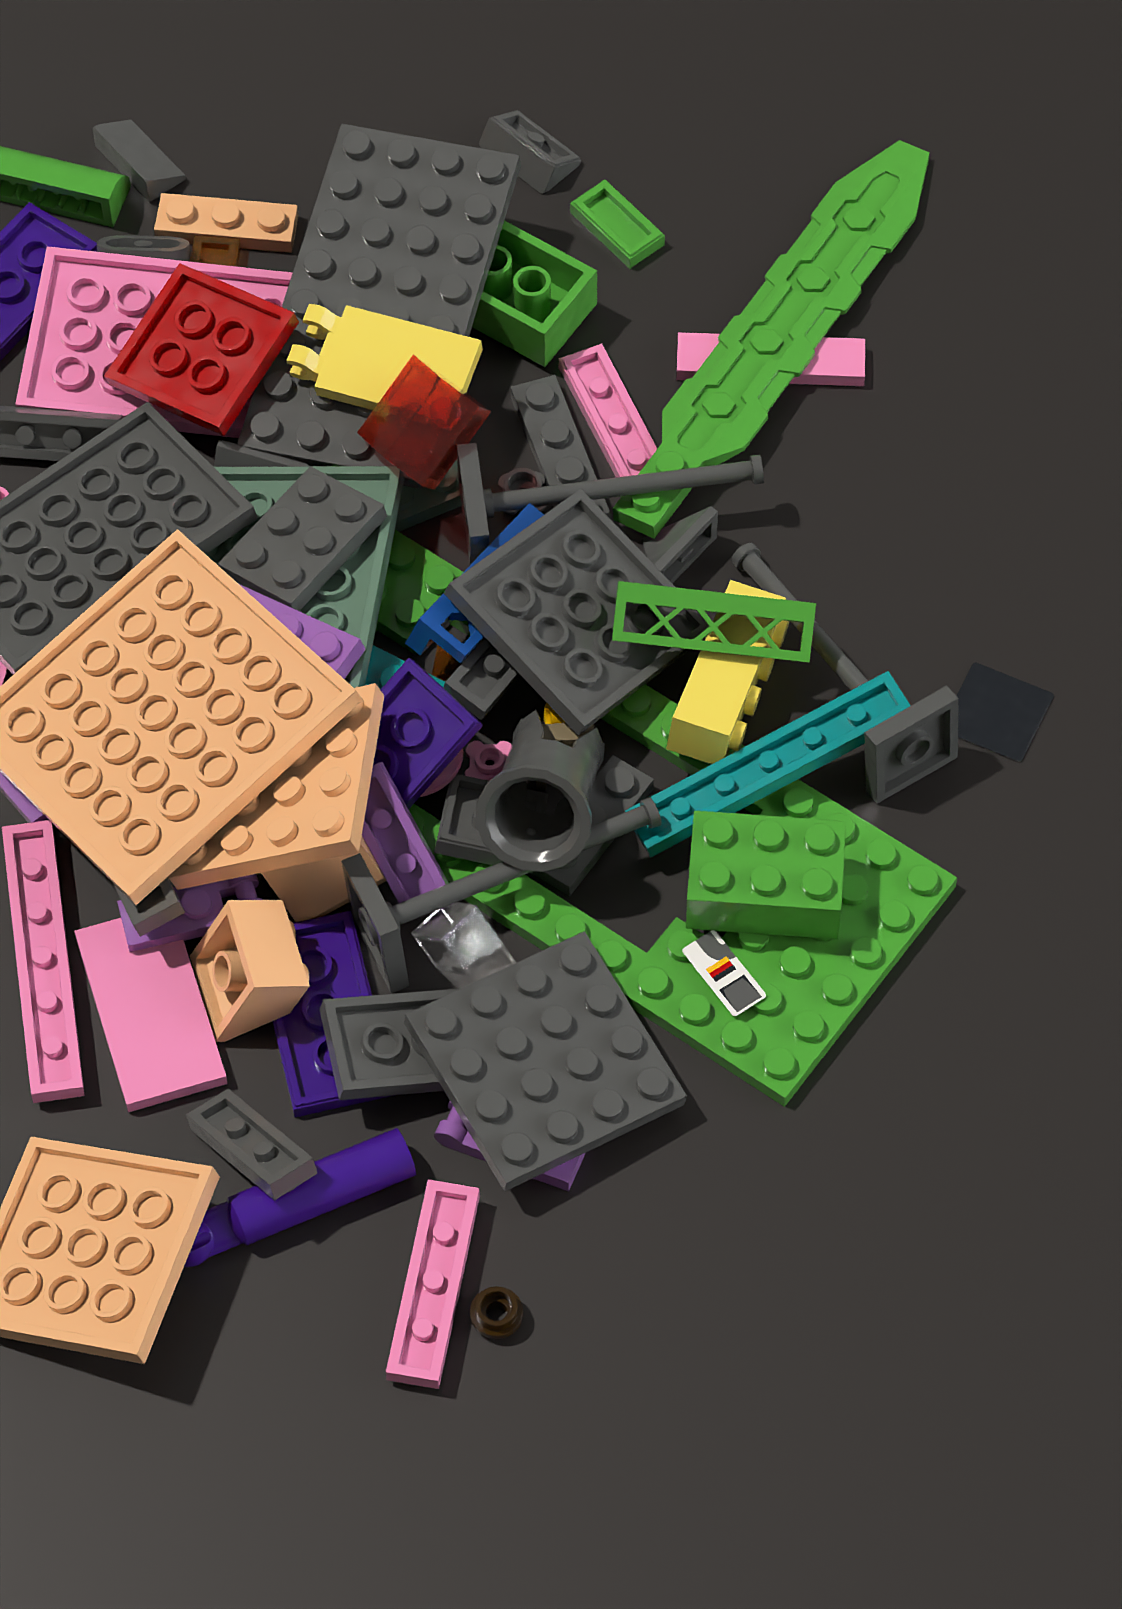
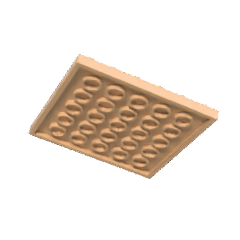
M177 529L0 686V772L137 905L363 700L355 688Z

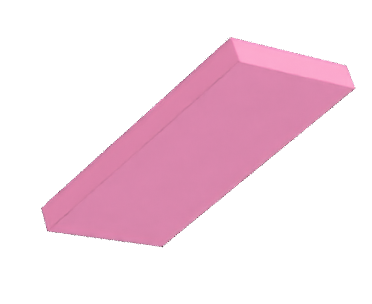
M121 918L75 930L78 948L128 1113L228 1084L184 940L129 952Z

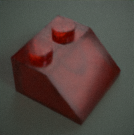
M413 354L357 433L385 459L421 486L435 490L457 460V445L468 444L491 411Z

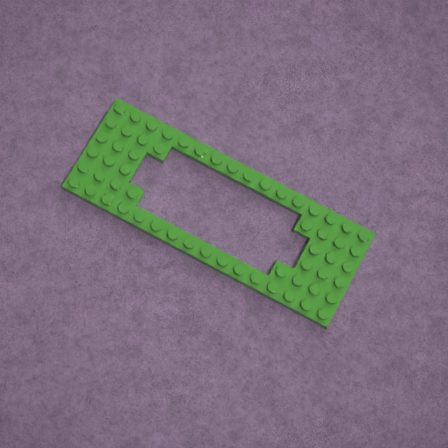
M395 530L376 631H379L416 655L417 653L405 644L419 618L445 592L449 583L459 577L463 571ZM454 620L450 624L470 637L468 621ZM646 684L601 718L690 775L711 765L710 763L666 749L672 717L678 704ZM730 749L728 755H730V754H732V753H734V752H736V751ZM799 779L745 807L746 810L754 815L846 821V837L838 939L726 932L722 937V940L766 994L763 1000L737 1016H733L683 954L682 949L704 934L697 929H686V922L678 917L673 920L646 953L526 875L463 899L542 951L585 931L635 1011L785 1107L956 888L957 877ZM413 804L409 811L449 883L493 866L434 853L441 821L417 805Z

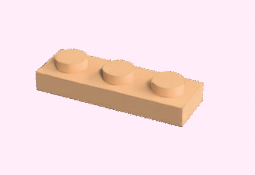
M161 193L154 233L155 236L180 237L189 241V244L292 253L298 222V206Z

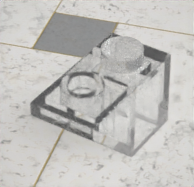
M455 902L434 911L411 933L436 969L458 988H463L517 963L477 905Z

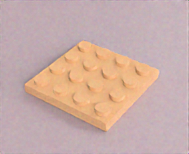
M376 683L356 687L355 689L363 701L168 876L177 890L359 853L384 702V694Z
M30 1137L0 1207V1337L145 1364L220 1176L213 1166Z

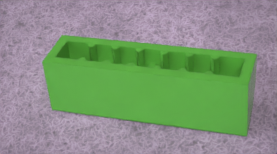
M0 146V201L20 206H26L30 202L46 212L114 227L131 187V181L128 176Z

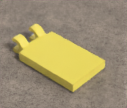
M308 305L303 318V323L308 324L306 335L325 341L319 355L305 346L292 345L286 360L287 364L292 365L290 370L291 376L301 380L315 381L314 387L317 396L452 431L483 350L481 340L346 305L342 317L335 315L320 305Z

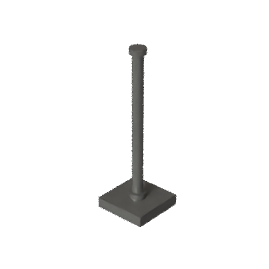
M477 444L457 445V476L470 565L489 546L487 518H494V512L524 509L529 503L534 507L560 504L579 489H582L592 500L747 480H752L753 485L764 483L761 456L752 455L750 456V461L492 493L491 488L483 489Z
M746 543L735 551L732 556V563L739 571H746L763 591L785 597L786 600L798 601L760 558L761 551L754 543ZM814 620L811 646L850 690L868 682L866 677ZM791 622L802 634L803 623ZM947 685L864 732L866 792L877 804L958 758L959 698Z
M649 797L641 800L640 807L591 826L590 837L582 851L647 825L650 829L660 826V814L652 798ZM360 853L341 861L353 921L391 994L410 986L400 935L401 924L532 872L500 862L392 906L390 902H385Z

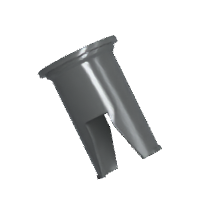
M535 710L524 719H520L513 732V742L503 770L488 781L476 803V826L483 843L499 860L521 870L544 872L563 867L580 855L590 837L592 812L588 799L597 771L604 760L605 743L602 742L597 727L577 739L573 747L556 740L543 739L544 730L539 713ZM527 780L545 782L559 789L564 795L556 805L553 815L537 813L524 807L527 798Z

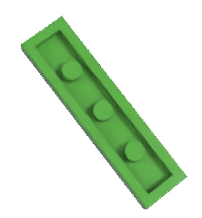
M623 581L617 582L612 641L810 662L816 603ZM626 603L648 605L660 620L644 634L623 632ZM656 606L675 609L664 617ZM683 609L697 611L709 626L694 639L681 638L668 622ZM706 612L724 615L713 622ZM732 615L746 616L758 631L743 645L730 644L718 629V626ZM755 617L774 620L763 628ZM782 620L803 623L800 651L779 649L767 632ZM664 625L672 637L652 634ZM713 631L722 643L703 641L702 639ZM763 637L771 648L751 645Z

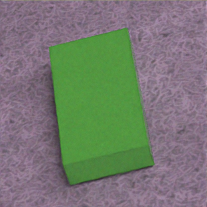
M603 180L570 203V213L629 269L665 245V235L606 180Z

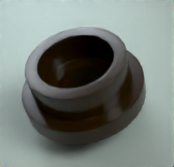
M499 1286L489 1287L478 1293L473 1299L470 1307L471 1322L474 1328L485 1337L491 1339L508 1337L516 1332L522 1323V1303L519 1297L507 1288ZM493 1309H501L507 1314L504 1319L499 1321H493L487 1316Z

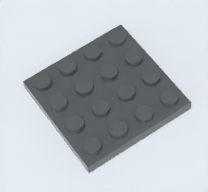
M582 489L576 491L450 582L444 592L446 597L578 736L691 650L612 641L618 581L668 587L675 586ZM626 603L623 632L644 634L660 620L648 605ZM656 606L664 617L675 609ZM683 609L668 621L677 634L685 639H694L709 627L700 614L694 610ZM664 625L652 634L672 637Z
M585 931L405 1014V1026L504 1192L685 1105L686 1093Z

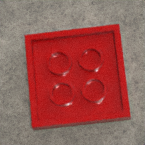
M179 263L104 377L109 385L221 436H225L295 330L299 321L295 313Z

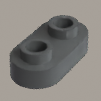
M115 235L104 237L97 241V252L190 262L189 241L180 237Z

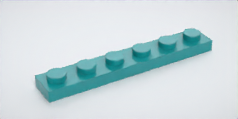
M887 671L651 796L659 811L661 825L650 829L647 825L634 831L651 858L692 836L694 811L735 813L865 744L864 732L911 705L890 672ZM640 803L630 807L625 812L640 807Z

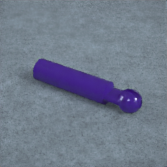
M395 1128L314 1161L318 1174L276 1200H273L256 1185L227 1197L224 1203L207 1209L184 1267L198 1266L206 1261L207 1258L243 1243L247 1246L416 1176L415 1165L402 1134Z

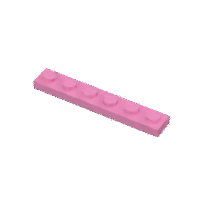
M50 820L3 826L4 853L33 1103L85 1096L53 824Z

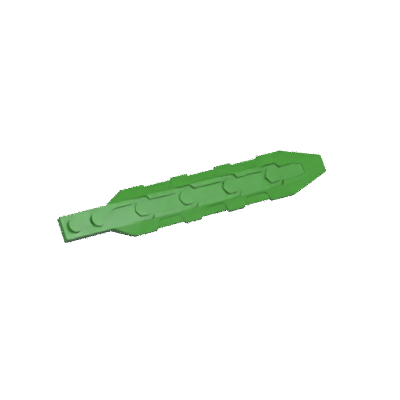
M899 140L835 182L811 214V222L786 254H781L766 273V281L740 315L734 316L719 335V343L692 378L684 381L662 410V443L638 475L719 465L745 451L767 421L768 411L794 377H799L815 356L814 349L840 315L848 312L861 294L860 287L886 253L893 251L916 220L930 152ZM693 487L621 496L613 507V520L655 539Z

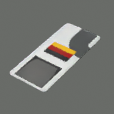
M716 931L708 932L682 949L683 954L733 1016L739 1015L766 997L765 992Z

